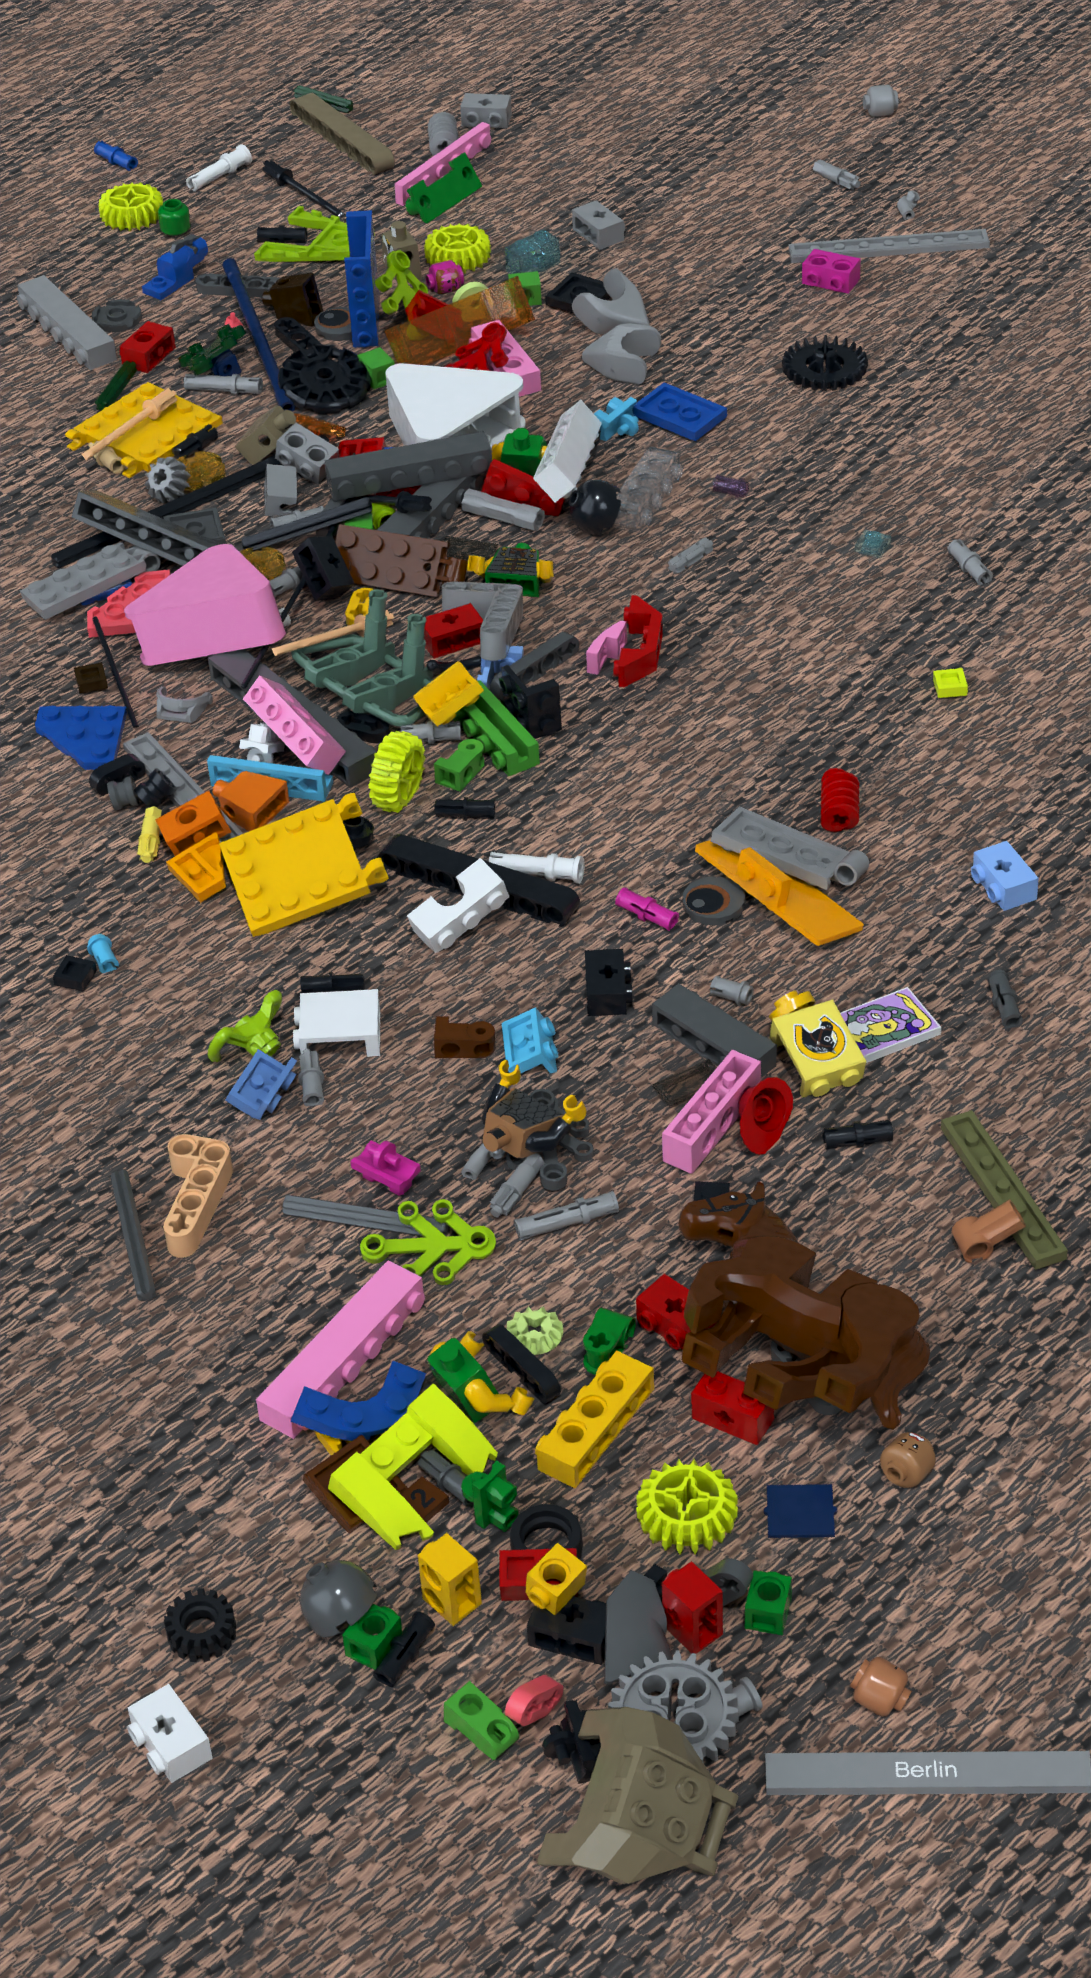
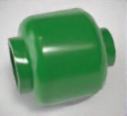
M169 199L159 207V226L164 234L178 236L190 229V214L186 204L178 199Z

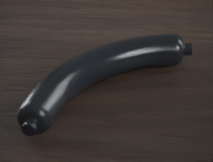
M481 656L460 660L459 662L463 664L466 670L481 667ZM429 660L426 666L432 672L443 673L457 661L438 662L436 660Z

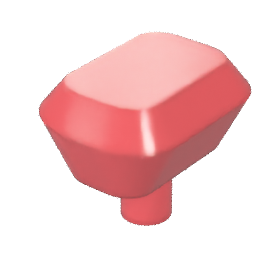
M234 312L230 313V316L226 318L224 323L225 325L230 324L231 328L239 325L243 326Z

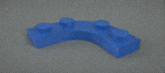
M392 1361L383 1387L378 1394L367 1401L360 1402L340 1400L304 1386L290 1422L337 1439L353 1441L360 1435H363L366 1440H369L371 1436L387 1431L406 1414L408 1405L419 1395L426 1373Z

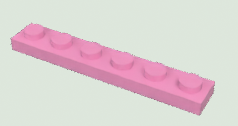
M481 122L396 182V204L406 205V200L410 197L407 189L419 181L424 180L426 186H429L452 169L448 162L461 153L465 152L468 159H472L478 152L487 148L491 144L490 124Z

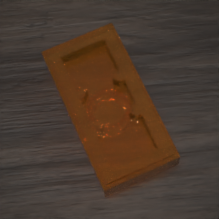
M294 413L298 424L308 428V430L318 436L323 433L338 437L345 436L346 428L344 426L304 414Z

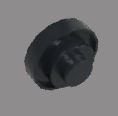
M359 816L343 821L354 850L372 842L374 826L368 819Z

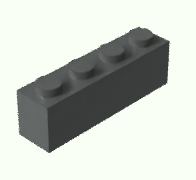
M678 983L652 1003L653 1025L714 1065L719 1066L730 1051L735 1050L761 1061V1078L776 1067L777 1045L771 1039L757 1033L744 1022L733 1018L720 1007L714 1006L696 992L690 991Z

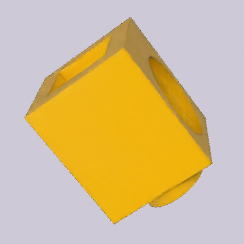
M556 1543L527 1573L525 1593H527L528 1598L535 1606L540 1609L546 1608L556 1615L585 1585L587 1565L559 1543ZM557 1579L562 1583L552 1585L547 1583L546 1580Z

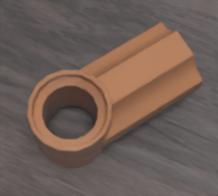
M1008 1200L980 1218L970 1216L960 1219L952 1227V1234L965 1261L972 1263V1259L982 1257L984 1260L989 1258L993 1253V1246L1021 1230L1026 1224L1013 1202Z

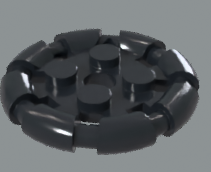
M313 345L304 351L300 349L286 358L282 364L283 367L279 369L278 373L279 388L285 391V396L293 402L294 406L304 411L307 409L314 410L315 414L340 413L341 409H351L357 406L367 396V391L370 390L372 383L366 366L359 361L357 354L346 348L342 350L337 349L335 345Z

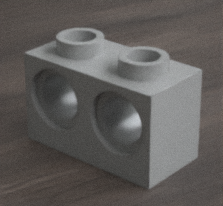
M297 422L276 443L275 459L284 466L296 467V472L303 478L317 484L326 477L324 460L338 458L339 455L337 447Z

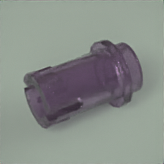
M717 474L716 480L713 482L714 492L734 495L737 499L739 497L745 498L749 491V482L745 481L744 478L738 480Z

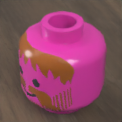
M452 260L432 264L429 268V274L425 276V280L429 290L434 289L438 294H445L457 291L461 284H464V275L459 264L456 265Z

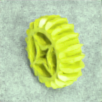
M132 182L131 184L123 183L122 186L115 185L114 189L106 190V193H103L101 199H99L100 217L106 226L111 225L112 230L118 227L120 231L128 228L129 231L132 228L140 230L141 226L149 228L150 223L156 224L157 220H159L158 209L163 204V198L161 193L157 191V188L151 187L150 184L143 185L141 182L133 184Z
M459 223L458 225L450 224L448 227L441 226L440 230H433L432 234L427 235L424 252L427 263H430V266L435 263L452 260L456 265L459 264L463 273H466L467 269L475 271L476 267L482 268L483 263H488L491 245L488 235L485 234L484 230L479 229L478 226L470 227V224L460 225Z
M391 731L388 736L386 735L383 738V742L378 745V751L374 754V762L371 764L372 770L369 774L370 783L368 786L370 788L369 796L372 798V804L383 811L400 812L404 806H407L419 789L420 781L423 779L422 773L425 769L423 765L426 758L423 755L425 749L422 746V740L418 739V736L404 731Z
M678 1459L674 1467L664 1462L662 1472L652 1470L650 1479H643L641 1490L638 1491L636 1497L638 1506L636 1508L637 1518L641 1522L643 1533H649L653 1544L662 1540V1546L665 1551L672 1544H675L679 1554L684 1550V1546H691V1550L696 1555L698 1545L703 1544L710 1551L713 1546V1540L723 1543L725 1533L732 1532L734 1522L738 1517V1497L735 1490H733L731 1479H724L721 1469L712 1471L709 1462L702 1467L698 1466L695 1459H693L690 1465H683L681 1460Z

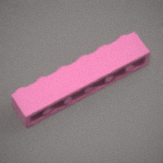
M388 1260L256 1399L259 1420L293 1439L302 1430H308L306 1427L290 1422L304 1386L337 1398L338 1391L346 1382L351 1383L356 1379L360 1372V1367L369 1358L374 1359L379 1354L384 1341L390 1335L395 1336L402 1328L403 1321L410 1313H416L421 1309L425 1300L422 1277Z

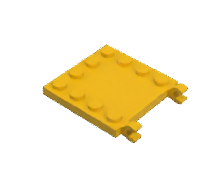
M149 382L141 385L133 392L123 396L120 400L74 427V429L68 430L65 433V437L73 441L67 445V448L75 451L86 443L101 441L143 411V402L145 400L153 399L164 389ZM175 395L178 400L163 410L157 419L145 418L108 446L114 449L118 457L122 458L121 464L128 467L127 470L122 472V475L131 478L142 470L150 472V464H157L158 458L166 459V457H173V448L186 440L188 434L196 433L208 424L212 425L208 432L214 427L217 428L223 424L222 416Z
M355 793L345 795L337 805L334 799H331L219 843L253 937L270 933L371 893L368 886L382 883L389 879L381 858L369 861L363 870L361 869L343 824L344 820L356 818L363 814Z

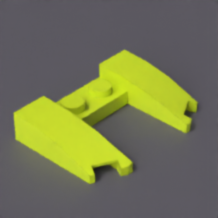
M434 1383L409 1404L406 1414L361 1454L358 1452L353 1454L334 1471L329 1481L328 1489L395 1550L401 1548L399 1537L418 1532L422 1540L425 1541L434 1535V1531L389 1483L430 1444L436 1447L452 1463L460 1466L462 1472L467 1476L476 1471L483 1472L487 1459L495 1461L498 1454L474 1423Z

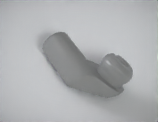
M482 1144L461 1171L463 1177L476 1180L490 1158L493 1157L499 1160L504 1156L505 1151L499 1149L491 1152Z

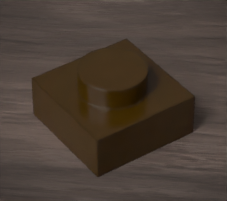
M102 662L74 667L80 694L108 688Z

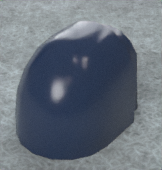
M227 349L211 360L213 367L210 370L214 375L232 376L242 372L235 354L230 349Z

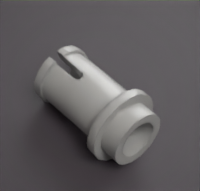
M715 976L710 986L711 988H716L715 990H710L711 996L735 1001L737 1006L742 1004L749 1005L754 993L753 986H750L747 981L739 983L721 978L720 976Z

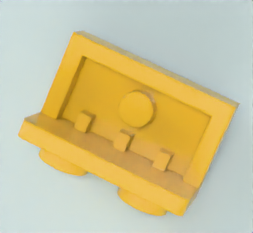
M457 661L414 694L413 698L429 720L438 727L441 724L445 725L452 721L456 716V712L462 707L474 704L484 689L468 673L463 664Z

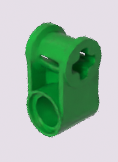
M602 1307L598 1309L590 1328L583 1338V1346L587 1351L583 1364L589 1373L596 1375L602 1362L608 1361L616 1350L622 1353L624 1348H627L628 1345H625L628 1337H633L636 1318Z

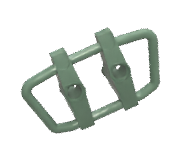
M375 589L369 592L368 614L365 617L364 637L355 634L345 635L292 651L291 655L293 660L305 669L304 680L310 681L315 687L328 688L343 698L342 705L349 707L354 713H369L397 727L412 725L426 715L419 705L405 715H397L391 712V710H394L396 706L416 694L423 686H426L433 680V672L428 670L424 664L426 617H423L421 614H411L407 617V636L404 639L403 657L400 659L395 655V644L387 642L386 639L387 616L385 612L388 595L383 590ZM341 648L315 661H312L305 655ZM385 663L395 668L384 673L376 674L374 677H371L363 682L358 683V681H360L361 679H363L364 677H366L367 675H369Z

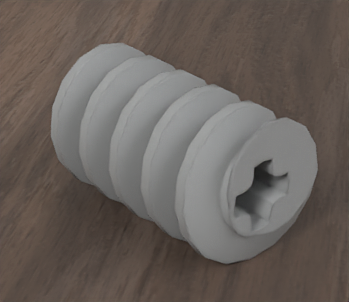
M438 112L429 119V147L433 156L458 139L457 121L450 113Z

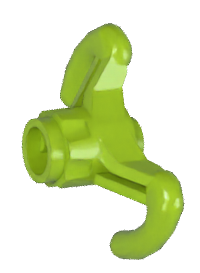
M278 990L269 992L264 997L262 1006L256 1015L251 1018L246 1015L238 1021L235 1027H224L219 1030L208 1047V1058L212 1062H219L221 1060L220 1050L226 1043L243 1047L252 1056L255 1055L258 1049L270 1057L275 1054L280 1048L281 1043L278 1041L279 1037L270 1028V1025L281 1006V992Z

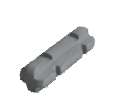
M706 537L700 539L668 561V569L675 574L681 573L686 569L685 566L690 567L704 557L703 554L708 555L713 551V542Z

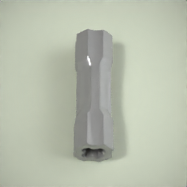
M470 488L464 493V498L461 502L463 511L533 531H538L545 519V511L541 510V508L504 500Z

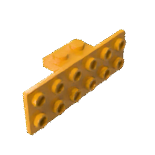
M711 840L696 844L695 852L815 945L820 946L863 930L864 924L815 886L808 885L804 880L785 874L751 847L741 850L739 854L734 851H727L720 845L710 842Z

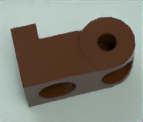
M436 1016L434 1033L435 1058H486L494 1053L496 1042L495 1028L492 1024L485 1021H477L472 1024L449 1023V1016Z

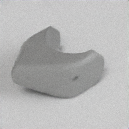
M617 268L611 269L603 279L605 290L612 298L611 301L597 298L591 293H580L572 303V310L575 316L597 334H606L614 327L626 323L650 326L639 290Z
M631 323L620 324L587 346L582 353V360L608 379L640 385L647 376V365L639 356L655 355L661 346V335L652 326Z

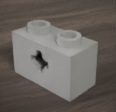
M465 93L460 106L461 126L476 127L481 122L490 124V128H508L512 116L511 95Z
M597 200L572 209L573 230L599 250L624 241V220Z

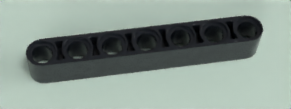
M402 834L394 835L377 856V858L382 859L385 870L395 871L394 874L410 879H420L422 883L438 888L442 886L448 888L450 892L463 896L464 894L461 891L456 876L478 860V858ZM483 860L505 884L509 898L503 903V909L521 915L526 913L532 915L531 918L546 923L554 922L560 924L559 927H563L580 905L578 894L567 886Z

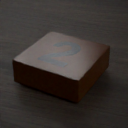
M422 1476L401 1494L426 1523L449 1504V1496Z

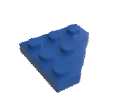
M111 705L40 706L35 729L39 735L53 742V745L61 752L75 759L83 769L95 770L99 766L117 758L127 710L126 706Z

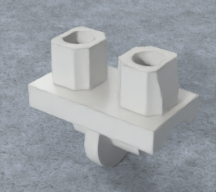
M263 722L251 724L249 738L240 739L239 748H252L248 752L247 760L273 763L272 753L284 751L285 743L278 741V736Z

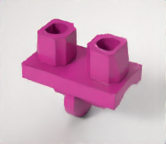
M371 1140L366 1145L364 1151L350 1161L351 1168L362 1173L363 1178L371 1182L378 1181L388 1186L391 1192L399 1196L403 1195L412 1186V1180L421 1171L420 1164L396 1153L395 1144L389 1141L378 1144Z

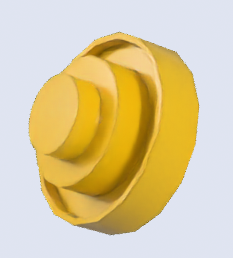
M794 990L774 1003L776 1009L769 1015V1018L772 1021L773 1018L811 1007L816 1001L810 991L798 994Z

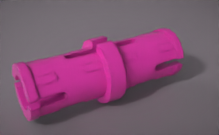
M626 887L619 891L615 900L616 906L637 914L638 919L644 922L649 920L666 928L668 931L677 924L679 919L678 912L657 904L656 899L648 896L645 898Z

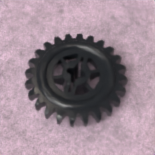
M827 335L824 336L822 343H819L817 337L814 336L812 345L808 343L807 338H804L803 347L800 346L798 341L795 343V350L792 346H789L788 351L784 352L782 367L783 373L796 385L802 384L803 388L811 387L815 391L821 389V391H827V389L834 391L838 387L841 389L847 388V385L851 386L856 381L862 379V376L866 374L868 359L866 352L863 351L861 346L856 350L855 341L848 347L847 338L844 339L841 345H838L837 336H835L832 343L828 342ZM824 360H826V372H824Z

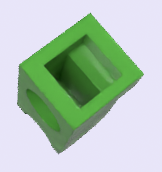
M466 739L459 743L458 750L448 759L440 757L434 763L435 783L461 792L484 766L483 743L477 739Z
M470 1681L444 1702V1722L454 1730L458 1729L492 1760H496L519 1739V1732L513 1722Z

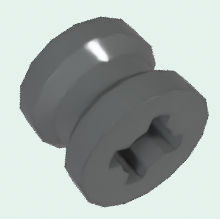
M132 776L125 777L121 782L114 780L107 782L109 797L115 811L121 810L124 805H139V797L134 791L136 785Z

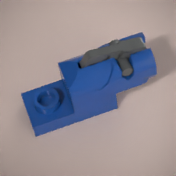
M191 234L173 243L171 250L157 259L158 276L143 285L142 292L162 300L194 278L193 267L208 254L206 241L202 237Z

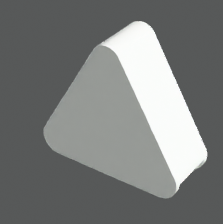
M404 363L392 365L386 370L389 416L404 446L484 431L492 449L493 444L504 442L506 434L513 433L517 428H525V418L520 415L519 392L523 389V379L518 374Z

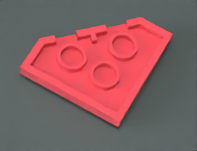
M170 569L143 572L134 578L135 583L128 588L122 586L107 597V603L100 608L94 606L87 611L89 638L99 637L92 620L95 616L98 617L104 636L136 633L132 620L127 619L125 616V607L171 575Z

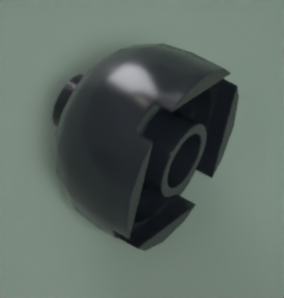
M603 480L586 481L577 490L573 491L569 498L572 521L583 532L595 537H601L604 534L600 532L604 528L609 530L618 516L621 500L617 499L616 491L621 493L620 489L615 484Z

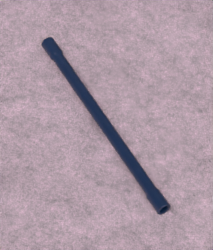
M226 259L222 264L224 272L231 283L274 390L277 404L284 411L290 410L293 412L295 410L293 402L285 396V391L279 388V368L242 280L238 264L235 259Z

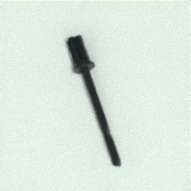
M266 160L263 163L262 171L276 180L279 186L288 184L335 216L341 218L345 215L344 212L295 181L290 169H284L272 160L270 162Z
M407 491L400 492L397 497L369 494L354 497L352 500L356 501L368 497L371 503L396 505L400 513H407L408 511L429 512L432 509L430 505L432 499L430 497L411 495Z

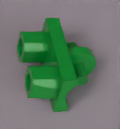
M496 1461L492 1465V1470L489 1474L476 1471L466 1476L462 1481L461 1489L463 1496L468 1501L474 1503L476 1524L485 1529L492 1523L503 1532H506L519 1515V1510L511 1505L517 1496V1487L507 1481L506 1466Z

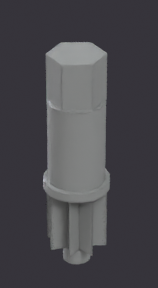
M818 160L814 163V172L835 182L837 185H842L854 190V187H860L859 177L848 172L846 169L838 168L823 160Z
M535 1153L527 1156L518 1165L509 1179L501 1185L490 1201L491 1205L489 1207L492 1208L490 1213L494 1217H499L502 1214L507 1216L516 1203L521 1200L522 1194L536 1177L542 1165L545 1164L541 1155Z

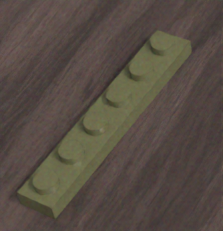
M970 1110L942 1119V1132L993 1208L995 1209L1006 1201L1011 1200L1021 1214L1026 1225L1021 1230L1012 1234L1033 1268L1037 1270L1067 1260V1248L974 1112Z

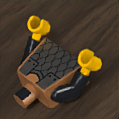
M508 1060L502 1061L499 1065L501 1081L499 1084L494 1085L485 1103L482 1115V1122L485 1125L483 1134L484 1146L491 1152L502 1149L516 1158H524L537 1152L554 1150L571 1129L570 1123L572 1121L578 1122L585 1118L586 1107L583 1101L577 1106L578 1101L575 1095L566 1097L563 1101L566 1113L563 1115L516 1088L509 1090V1086L515 1085L520 1081L521 1073L518 1064L513 1072L507 1073L509 1069Z

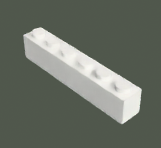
M579 400L561 415L533 477L554 502H557L562 497L565 499L569 498L572 492L577 490L576 484L582 478L580 474L586 468L585 462L591 456L589 454L590 451L595 447L594 441L599 437L598 431L602 423L582 400Z

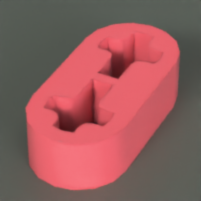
M542 1675L519 1686L512 1693L506 1704L505 1715L523 1727L547 1716L560 1701L564 1690L563 1685L547 1675Z

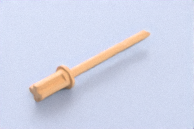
M167 388L153 399L145 400L143 402V411L81 455L87 461L145 418L157 419L163 410L178 400L175 397L177 393Z
M386 610L387 627L393 625L392 619H394V616ZM362 614L357 615L352 625L272 648L274 656L355 632L359 636L364 637L366 616Z

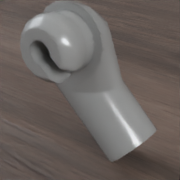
M913 190L909 191L907 196L901 197L897 203V208L904 220L913 219L915 216L913 209L917 206L920 196Z

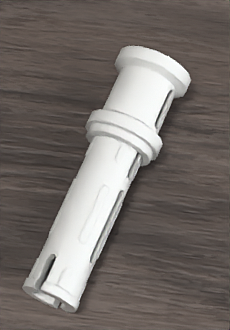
M243 144L238 145L236 150L231 153L222 154L216 163L186 179L188 188H193V191H197L222 175L235 173L237 168L242 165L251 164V153Z
M491 852V857H489V862L529 875L545 876L549 881L567 879L580 884L584 875L583 856H576L574 859L558 857V854L553 853L547 857H535Z

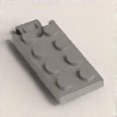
M119 542L115 545L104 547L101 552L93 556L81 558L76 564L66 569H59L43 580L30 583L27 588L20 590V593L25 602L43 619L47 620L138 574L157 571L160 567V558L157 554L136 545L125 549L124 543Z
M740 806L713 830L710 841L720 845L727 851H734L739 854L741 850L751 847L785 874L792 875L804 880L808 885L818 886L825 890L830 887V880L837 881L846 886L852 885L869 868V859L862 851H846Z

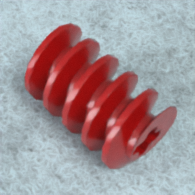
M830 768L824 772L821 778V825L823 829L830 832L852 829L859 822L860 782L855 775L843 769Z

